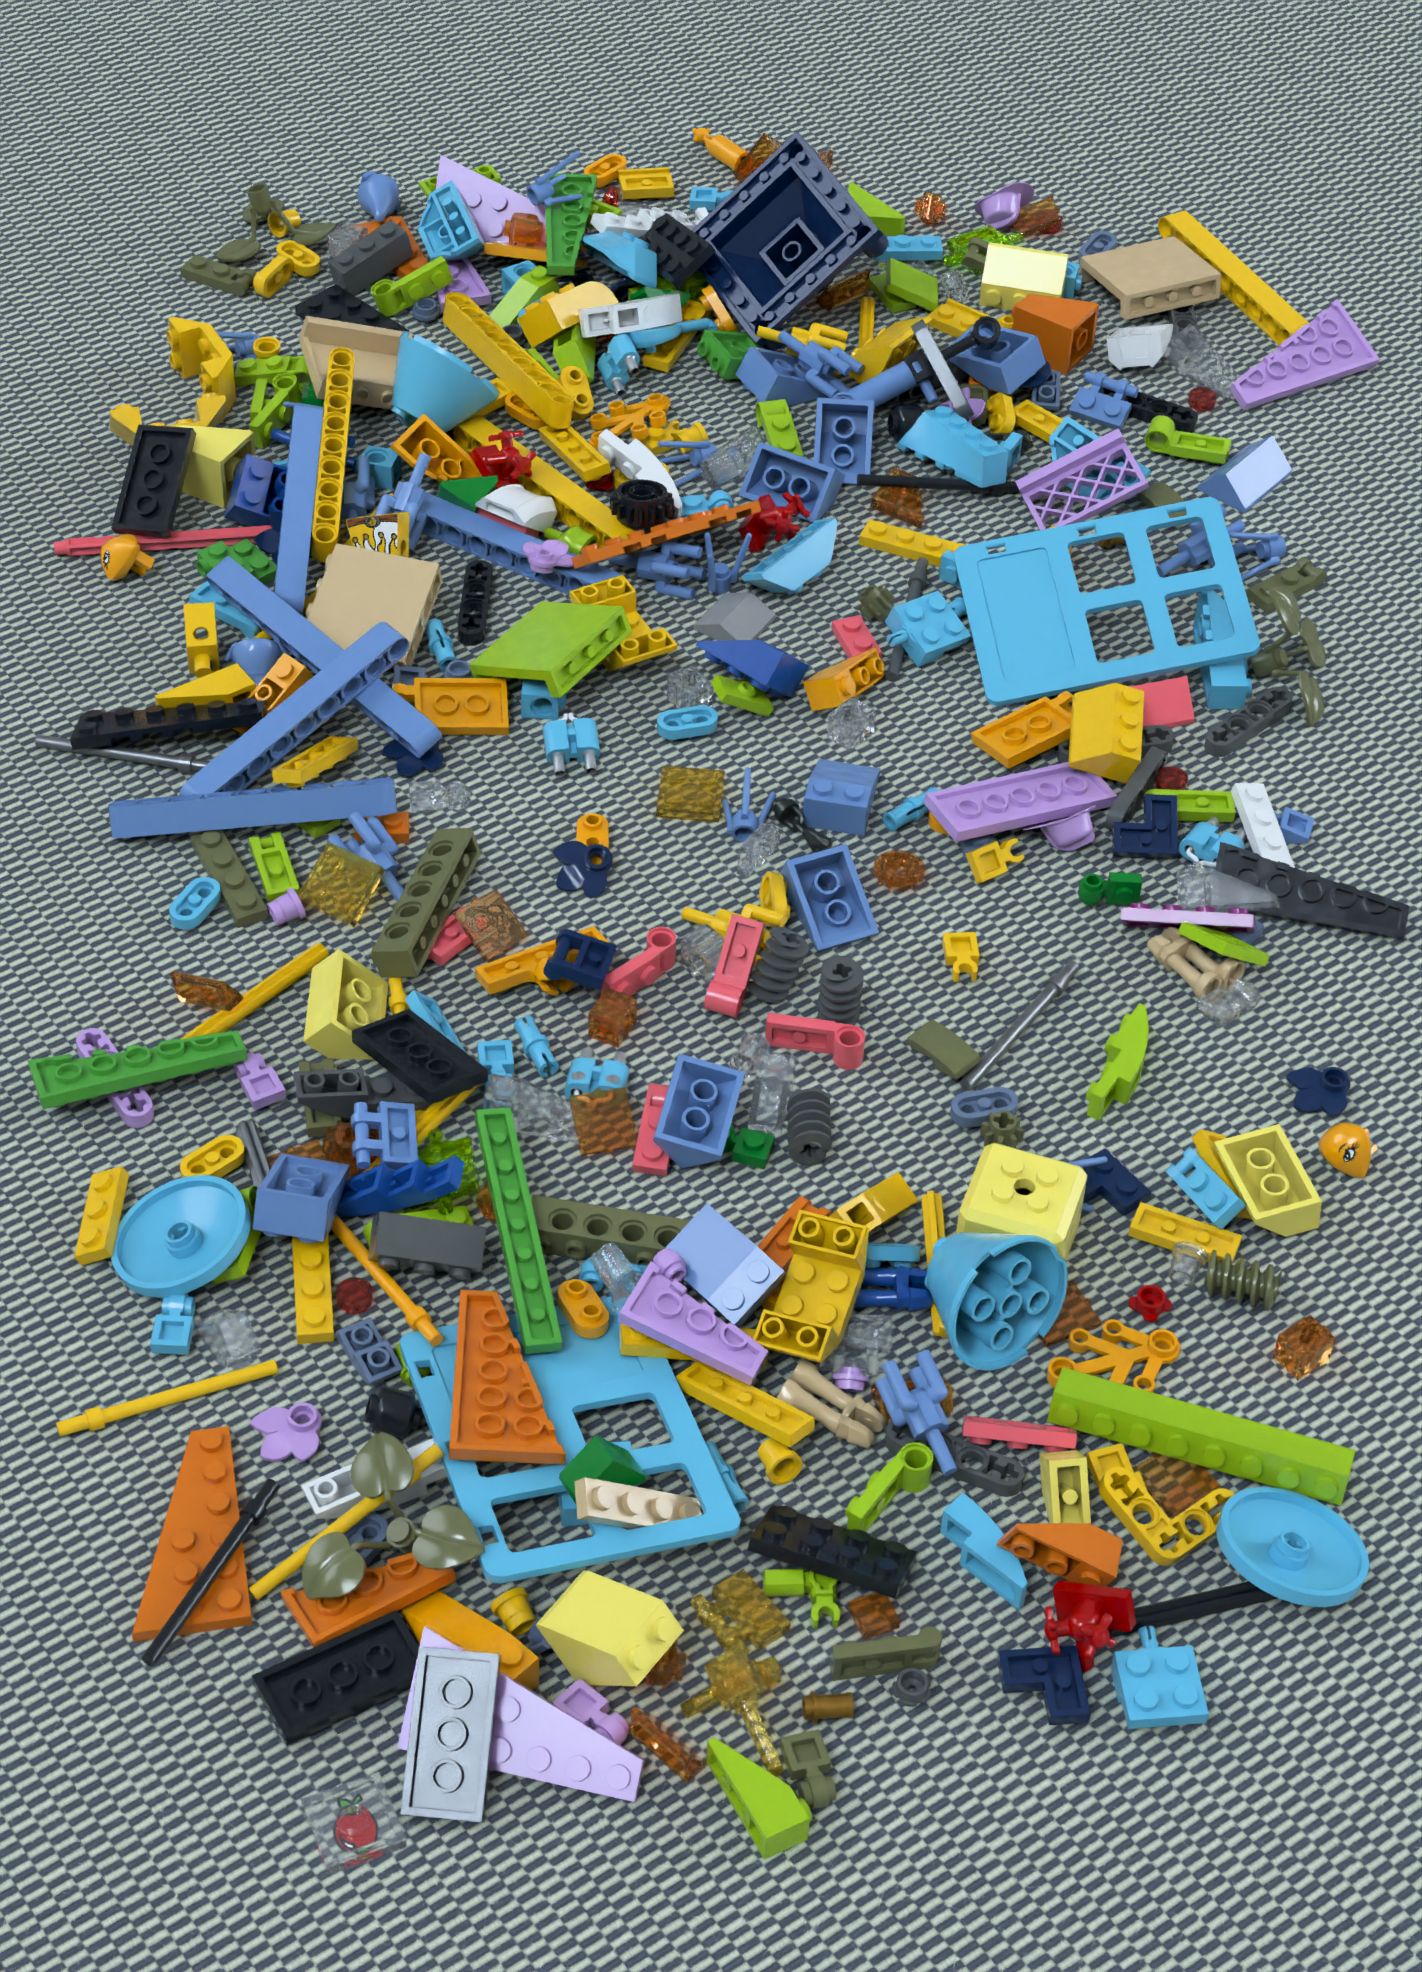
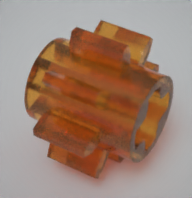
M924 193L922 199L916 198L914 211L915 215H919L920 222L937 224L938 218H945L947 206L946 202H942L941 195Z
M677 1640L646 1675V1685L653 1683L667 1689L668 1684L673 1679L677 1681L682 1680V1667L686 1665L687 1654L683 1652L678 1653Z

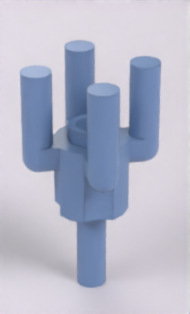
M785 330L778 336V340L799 354L798 364L808 371L805 374V380L829 398H832L839 392H846L851 389L832 376L835 370L847 376L851 370L859 375L865 368V365L837 346L833 347L830 351L815 341H810L806 346Z
M424 453L419 454L409 482H399L394 496L384 494L375 512V515L409 511L410 552L415 551L427 521V515L420 511L426 491L419 488L431 457Z
M361 455L358 457V479L355 482L348 483L344 480L341 519L344 520L366 516L367 510H373L375 507V478L369 476L368 456ZM347 527V540H348V539L350 538V534H349L348 527Z
M1220 505L1224 517L1227 512L1225 507ZM1239 519L1227 526L1228 534L1245 530L1243 521ZM1191 522L1190 529L1193 536L1178 544L1179 554L1156 567L1160 577L1165 576L1183 564L1192 568L1207 560L1212 568L1215 566L1201 522ZM1242 541L1232 545L1235 557L1246 551V546Z
M671 541L662 543L661 552L642 550L639 557L624 554L608 559L610 564L636 568L638 577L656 580V592L688 600L694 599L695 589L669 584L671 579L675 577L689 579L691 577L704 580L707 573L706 568L678 563L674 557V554L699 559L702 555L701 547Z
M359 812L352 813L348 820L365 843L360 846L356 839L353 838L344 844L338 834L331 835L327 839V843L349 872L355 873L362 870L373 886L380 887L384 884L398 902L404 891V888L395 878L398 875L399 865L392 857V855L398 852V845L376 816L369 818L366 822Z
M923 1350L915 1356L920 1366L914 1367L908 1372L915 1386V1389L909 1391L896 1361L886 1362L882 1365L886 1377L878 1379L875 1385L893 1424L897 1427L908 1424L915 1440H921L922 1442L928 1440L943 1475L948 1476L958 1470L941 1434L949 1428V1422L939 1403L948 1396V1389L930 1351Z

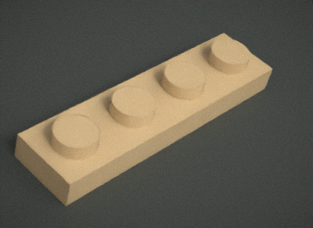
M587 1477L575 1481L577 1520L635 1529L701 1515L700 1503L694 1497Z

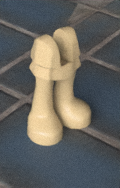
M1174 927L1165 929L1162 936L1156 935L1149 939L1147 943V948L1159 964H1163L1166 971L1175 970L1193 989L1195 996L1205 1004L1214 1003L1219 998L1220 993L1226 995L1231 992L1239 983L1245 971V963L1239 959L1228 957L1221 964L1214 961L1195 941L1179 934L1178 929ZM1187 960L1190 961L1191 963H1193V964H1194L1199 970H1201L1203 973L1199 972L1197 969H1195L1193 966H1191V965L1187 962Z
M803 1359L797 1365L791 1379H787L777 1396V1399L813 1416L816 1421L836 1434L835 1437L847 1440V1443L868 1449L875 1441L873 1432H881L886 1424L884 1415L871 1403H866L859 1394L852 1397L843 1392L820 1374L816 1365L807 1359ZM808 1392L825 1399L842 1410L843 1413L841 1414L831 1409Z

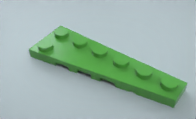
M556 173V174L553 175L551 178H549L548 181H550V180L554 179L555 177L560 176V175H562V174ZM566 174L564 180L553 185L554 195L551 196L552 198L582 194L583 197L582 199L556 203L545 207L547 275L565 276L575 274L582 239L595 194L597 175Z
M238 1030L193 1036L186 1039L161 1041L156 1048L148 1049L137 1044L126 1046L127 1050L121 1053L106 1054V1049L92 1051L93 1057L72 1059V1055L67 1054L28 1060V1066L42 1109L61 1107L67 1103L84 1099H95L100 1095L117 1091H128L137 1086L154 1082L160 1083L170 1078L187 1074H198L204 1070L220 1066H231L248 1059Z

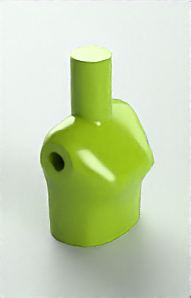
M577 525L570 527L565 532L551 527H546L544 530L545 538L566 543L568 545V552L575 555L582 554L580 548L598 543L597 536L586 532Z

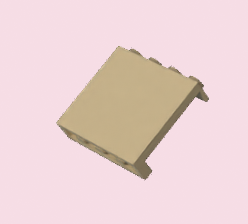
M1175 236L1080 257V275H1083V282L1097 280L1120 299V316L1124 320L1220 298L1221 273Z
M306 316L298 339L317 399L325 400L330 352L337 347H344L350 349L355 356L351 404L392 410L391 402L399 338L404 331ZM409 332V335L407 337L413 339L411 333Z
M336 543L332 554H328L326 558L325 573L323 578H319L317 581L316 597L314 602H310L307 607L306 619L344 650L379 622H387L409 641L407 652L395 664L412 666L443 581L439 563Z

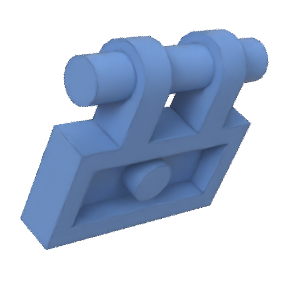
M1087 371L1084 376V382L1093 385L1091 389L1079 387L1069 408L1070 415L1114 430L1119 428L1121 432L1132 409L1131 403L1124 401L1126 395L1136 398L1139 387L1130 385V381L1124 379L1117 381L1108 378L1107 374L1102 372L1093 373ZM1103 388L1115 391L1114 397L1102 394Z
M380 1101L377 1113L368 1112V1105L365 1102L354 1104V1114L351 1116V1128L355 1131L352 1155L356 1158L357 1168H369L371 1166V1156H379L380 1164L385 1163L392 1170H397L418 1160L415 1104ZM370 1129H378L379 1140L369 1139Z

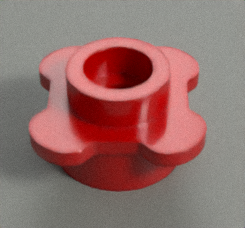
M611 470V473L603 475L599 480L585 482V486L597 491L613 489L612 480L614 472Z
M1145 1285L1138 1290L1137 1296L1129 1298L1128 1306L1132 1310H1137L1145 1321L1155 1322L1161 1313L1171 1310L1172 1302L1166 1298L1165 1292L1160 1287Z

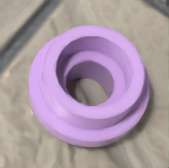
M840 1367V1373L832 1374V1381H835V1386L843 1392L861 1393L865 1390V1384L869 1383V1377L862 1375L861 1368Z

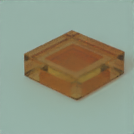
M875 1592L848 1602V1611L863 1640L900 1628V1618L888 1596Z

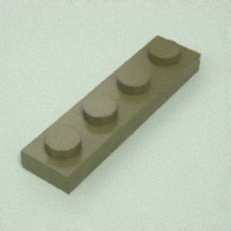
M209 830L190 836L191 846L206 873L220 884L221 899L237 928L269 919L266 905L223 830Z

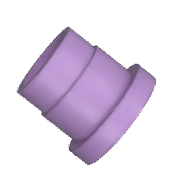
M292 887L285 890L286 894L267 904L269 913L277 926L297 917L300 920L306 917L304 907Z

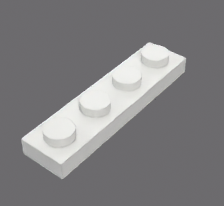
M1235 783L1231 789V794L1252 851L1261 857L1276 862L1280 861L1295 868L1264 784Z

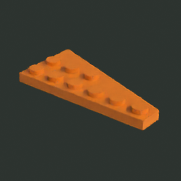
M758 500L733 508H729V505L725 504L712 510L701 511L688 517L677 518L651 527V533L645 534L644 529L627 534L628 540L622 541L621 536L604 541L605 547L599 548L598 543L580 548L582 554L571 557L574 569L658 545L665 541L675 540L761 512L762 510Z
M460 1290L449 1459L565 1465V1451L562 1444L559 1445L556 1439L554 1425L551 1420H548L543 1408L544 1401L527 1361L524 1362L522 1358L520 1344L517 1338H514L509 1327L510 1321L498 1292Z
M229 1426L190 1432L132 1631L133 1642L155 1639L240 1519ZM243 1541L176 1636L252 1625Z

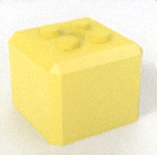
M998 1143L984 1146L959 1209L956 1234L978 1232L1040 1236L1053 1243L1057 1247L1060 1257L1066 1262L1079 1227L1088 1175L1081 1166Z

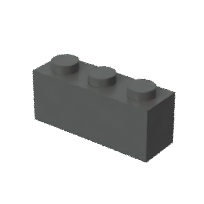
M390 219L328 261L334 284L355 296L411 258L413 252L407 231Z
M380 1211L372 1220L368 1261L378 1262L377 1266L382 1269L397 1270L399 1266L413 1267V1272L417 1274L433 1275L435 1271L448 1272L449 1277L452 1279L469 1280L470 1276H475L482 1270L486 1227Z

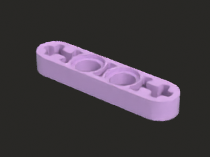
M85 1029L76 1037L77 1052L80 1058L93 1057L92 1051L95 1050L91 1044L95 1047L98 1046V1050L106 1049V1054L119 1053L107 1035L100 1029ZM142 1086L134 1087L123 1093L113 1092L105 1094L127 1126L141 1128L147 1126L153 1120V1104ZM134 1102V1103H135V1107H136V1108L138 1109V1111H140V1112H137L135 1109L132 1110V1109H131V1103Z

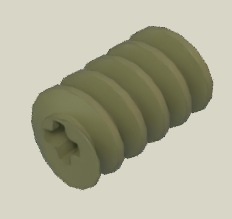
M1213 1249L1204 1284H1207L1209 1296H1213L1217 1289L1221 1288L1222 1299L1227 1300L1234 1291L1237 1303L1241 1304L1245 1297L1249 1295L1251 1307L1255 1308L1258 1302L1264 1299L1265 1310L1269 1311L1275 1304L1283 1269L1278 1276H1274L1273 1265L1269 1264L1264 1272L1261 1273L1259 1261L1256 1260L1249 1269H1246L1244 1257H1240L1237 1263L1232 1265L1229 1253H1226L1221 1262H1219L1216 1250Z

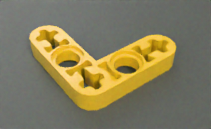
M1110 1468L1104 1474L1098 1486L1102 1499L1155 1563L1162 1566L1175 1564L1215 1536L1217 1521L1222 1511L1216 1514L1213 1519L1209 1513L1212 1512L1217 1504H1225L1235 1494L1226 1488H1218L1170 1520L1133 1473L1126 1468ZM1121 1482L1124 1485L1123 1490L1120 1488L1114 1490L1111 1487L1112 1483L1117 1484ZM1132 1496H1134L1135 1498L1129 1503V1505L1125 1506L1124 1502L1126 1501V1499L1129 1501V1499ZM1133 1509H1145L1151 1516V1523L1141 1524L1137 1522L1133 1517ZM1195 1519L1199 1521L1203 1527V1534H1191L1185 1527V1520ZM1177 1535L1179 1541L1171 1550L1166 1549L1163 1551L1160 1548L1161 1543H1168Z

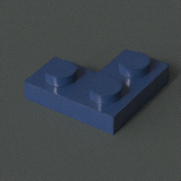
M1145 794L1144 823L1114 822L1112 826L1113 857L1176 859L1178 856L1177 795Z
M1105 1148L1089 1157L1105 1156L1108 1161L1103 1164L1083 1167V1170L1088 1175L1083 1203L1101 1195L1120 1214L1125 1216L1138 1208L1140 1202L1147 1203L1150 1201L1151 1191Z
M1076 1645L1059 1646L1060 1654L1058 1655L1052 1653L1051 1647L998 1650L997 1662L1003 1693L1043 1691L1049 1725L1089 1723L1090 1709Z

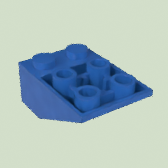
M246 454L236 468L224 518L249 527L270 525L269 513L272 511L282 512L287 468Z
M762 640L698 641L696 646L705 650L703 655L705 658L726 667V670L734 675L750 681L751 685L764 692L767 691L778 698L781 693L792 698L809 668L808 664Z

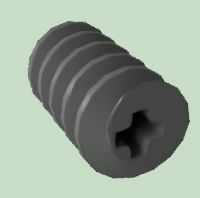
M780 926L772 928V937L767 939V948L762 950V959L757 961V969L751 975L753 981H749L748 989L754 996L760 1000L773 1003L782 1002L787 999L789 989L792 988L794 979L797 977L799 968L802 966L804 957L809 950L808 944L803 937L791 929Z
M833 956L822 964L818 1019L855 1025L858 1022L864 974L862 967L852 958Z
M800 1090L793 1094L787 1102L788 1154L794 1162L801 1165L811 1166L820 1164L832 1146L830 1138L832 1134L830 1129V1098L822 1090Z

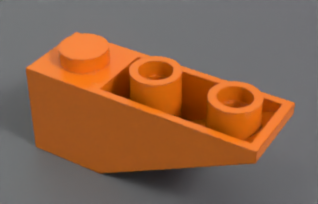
M1017 1523L997 1541V1546L1011 1552L1018 1558H1023L1045 1569L1050 1574L1058 1575L1070 1582L1107 1586L1117 1578L1123 1539L1090 1523Z

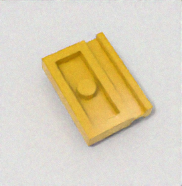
M669 167L618 170V181L620 182L622 199L639 200L640 198L663 199L665 197H674V185Z
M948 298L946 304H941L928 316L932 318L930 327L958 338L973 326L979 318L989 315Z

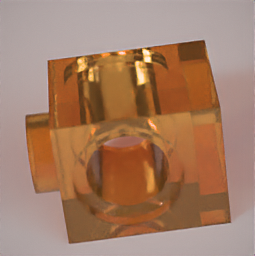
M606 988L588 1013V1037L619 1048L637 1022V998Z
M1309 1315L1278 1334L1273 1358L1299 1381L1330 1361L1336 1338L1326 1326L1320 1324Z

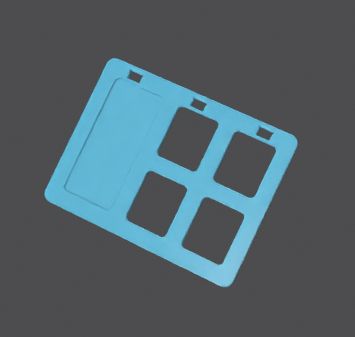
M1212 497L964 545L957 548L954 552L955 565L986 699L994 706H1003L1045 696L1059 695L1064 691L1074 692L1112 683L1247 658L1256 655L1260 650L1259 636L1219 501ZM1186 510V515L1169 518L1170 513ZM1191 522H1201L1215 566L1210 569L1160 577L1156 569L1147 532ZM1095 529L1096 533L1084 536H1079L1078 534L1080 531ZM1122 537L1125 540L1135 582L1129 585L1081 593L1078 588L1069 548L1076 545ZM1005 546L1004 552L988 554L989 549ZM1213 589L1221 590L1234 636L1184 647L1179 646L1175 638L1166 600L1172 597ZM1141 605L1154 651L1149 654L1099 662L1096 658L1086 616L1092 613Z
M628 1295L600 1298L609 1312V1327L603 1336L594 1339L583 1338L577 1335L559 1306H555L563 1342L561 1351L524 1354L516 1314L507 1315L512 1334L520 1344L522 1358L524 1362L527 1361L544 1401L543 1408L548 1420H551L554 1425L556 1439L559 1445L562 1444L565 1451V1465L555 1464L486 1478L480 1476L474 1461L450 1460L448 1448L450 1445L458 1324L436 1328L443 1336L442 1343L436 1347L431 1346L419 1331L406 1333L400 1339V1352L434 1443L444 1454L440 1459L458 1507L470 1518L483 1545L484 1542L480 1533L493 1532L496 1542L484 1545L485 1552L478 1557L484 1576L493 1583H506L730 1538L739 1531L740 1517L667 1358L620 1355V1322L617 1320L621 1309L629 1298ZM429 1366L432 1376L421 1378L418 1368ZM644 1399L652 1400L658 1409L672 1442L629 1450V1453L645 1476L678 1469L685 1471L704 1514L630 1530L588 1522L593 1534L590 1538L519 1552L510 1551L507 1548L492 1506L567 1491L559 1479V1474L586 1446L574 1413Z

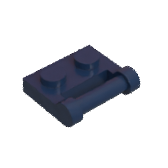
M569 929L561 930L556 938L557 947L552 958L547 960L543 972L545 976L551 980H558L562 977L577 982L583 987L601 991L617 946ZM573 948L579 950L574 964L565 961L569 951Z

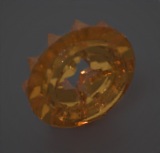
M892 850L877 857L873 866V875L877 877L878 884H887L889 890L893 887H899L902 892L906 886L915 889L917 882L923 881L925 866L922 860L915 854L903 850ZM902 867H904V872H900L899 875L894 874V872H897Z

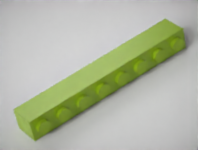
M1062 1367L1053 1391L1047 1422L1076 1429L1273 1487L1294 1491L1340 1506L1342 1505L1355 1455L1354 1449Z

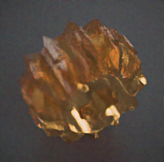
M351 1119L347 1123L337 1120L335 1128H327L326 1138L323 1143V1153L327 1161L349 1164L350 1172L355 1177L357 1171L366 1170L357 1168L356 1158L352 1155L355 1131L351 1128ZM377 1129L369 1130V1139L379 1140ZM371 1156V1157H370L371 1164H372L379 1156Z

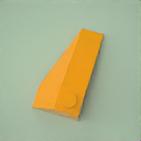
M425 414L418 418L391 445V448L413 468L420 453L429 455L431 459L425 474L439 482L482 477L470 455Z
M439 1590L401 1609V1614L419 1647L423 1629L427 1626L466 1651L501 1654L500 1671L530 1690L539 1685V1658L509 1632Z

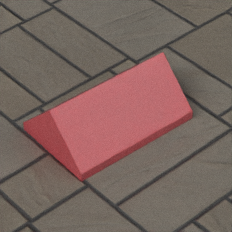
M1187 676L1131 686L1132 688L1144 691L1143 727L1164 725L1171 728L1194 723L1195 717Z

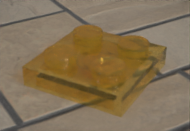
M662 766L656 817L719 823L725 771Z
M327 842L298 897L301 903L355 927L386 870L380 865Z

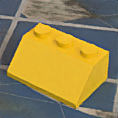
M925 316L895 322L887 329L882 328L874 339L870 337L861 349L857 347L851 354L853 358L865 365L863 372L858 375L851 370L848 375L859 383H863L903 362V359L916 352L920 345L911 326L923 319L927 327H929L932 318Z
M1112 683L1075 693L1072 698L1068 767L1126 784L1141 762L1144 691L1119 683Z

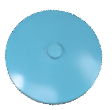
M194 1175L170 1181L141 1198L119 1223L113 1256L111 1257L113 1267L128 1288L144 1296L156 1298L170 1297V1295H181L198 1289L218 1277L240 1254L247 1241L251 1227L249 1207L240 1191L232 1183L216 1176Z
M1275 1487L1245 1489L1229 1498L1218 1518L1216 1525L1217 1540L1230 1564L1253 1585L1282 1600L1310 1607L1340 1605L1351 1600L1359 1592L1368 1574V1553L1356 1531L1329 1507L1303 1494Z

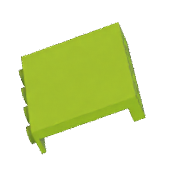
M541 601L472 661L469 667L474 678L507 677L544 680L551 697L561 698L632 633L623 606Z

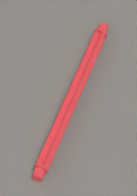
M271 525L173 531L170 538L134 536L139 541L141 551L169 550L170 548L208 547L219 541H223L227 546H231L245 539L255 544V537L261 532L271 529ZM119 535L98 538H67L65 541H55L54 552L55 555L67 554V556L95 555L101 553V547L107 540Z

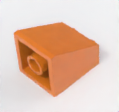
M1028 294L1013 307L1012 329L1036 335L1043 356L1050 364V368L1054 371H1061V374L1066 375L1093 350L1099 304L1089 301Z

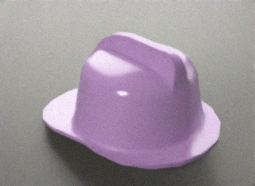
M1025 182L1009 184L993 194L980 199L975 204V211L984 218L989 231L1010 227L1017 221L1019 209L1028 204L1033 198L1034 189L1032 185Z
M1095 805L1068 818L1026 827L1023 830L1040 828L1055 848L1064 851L1078 849L1093 842L1095 839V832L1089 810L1094 808Z

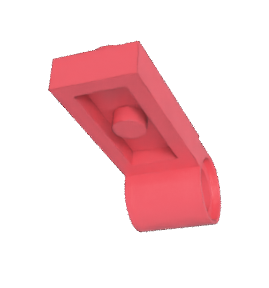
M732 914L715 975L706 992L704 1009L737 1018L742 1007L766 923Z
M667 927L651 929L647 933L646 950L606 975L601 988V1002L610 1009L619 1002L627 1000L632 994L646 985L653 984L661 974L671 969L676 962L675 932Z
M768 1013L765 1045L833 1054V1062L837 1067L844 1070H853L860 1067L863 1063L865 1033L860 1027L855 1025Z
M649 1083L632 1163V1172L667 1177L671 1158L653 1139L669 1085Z

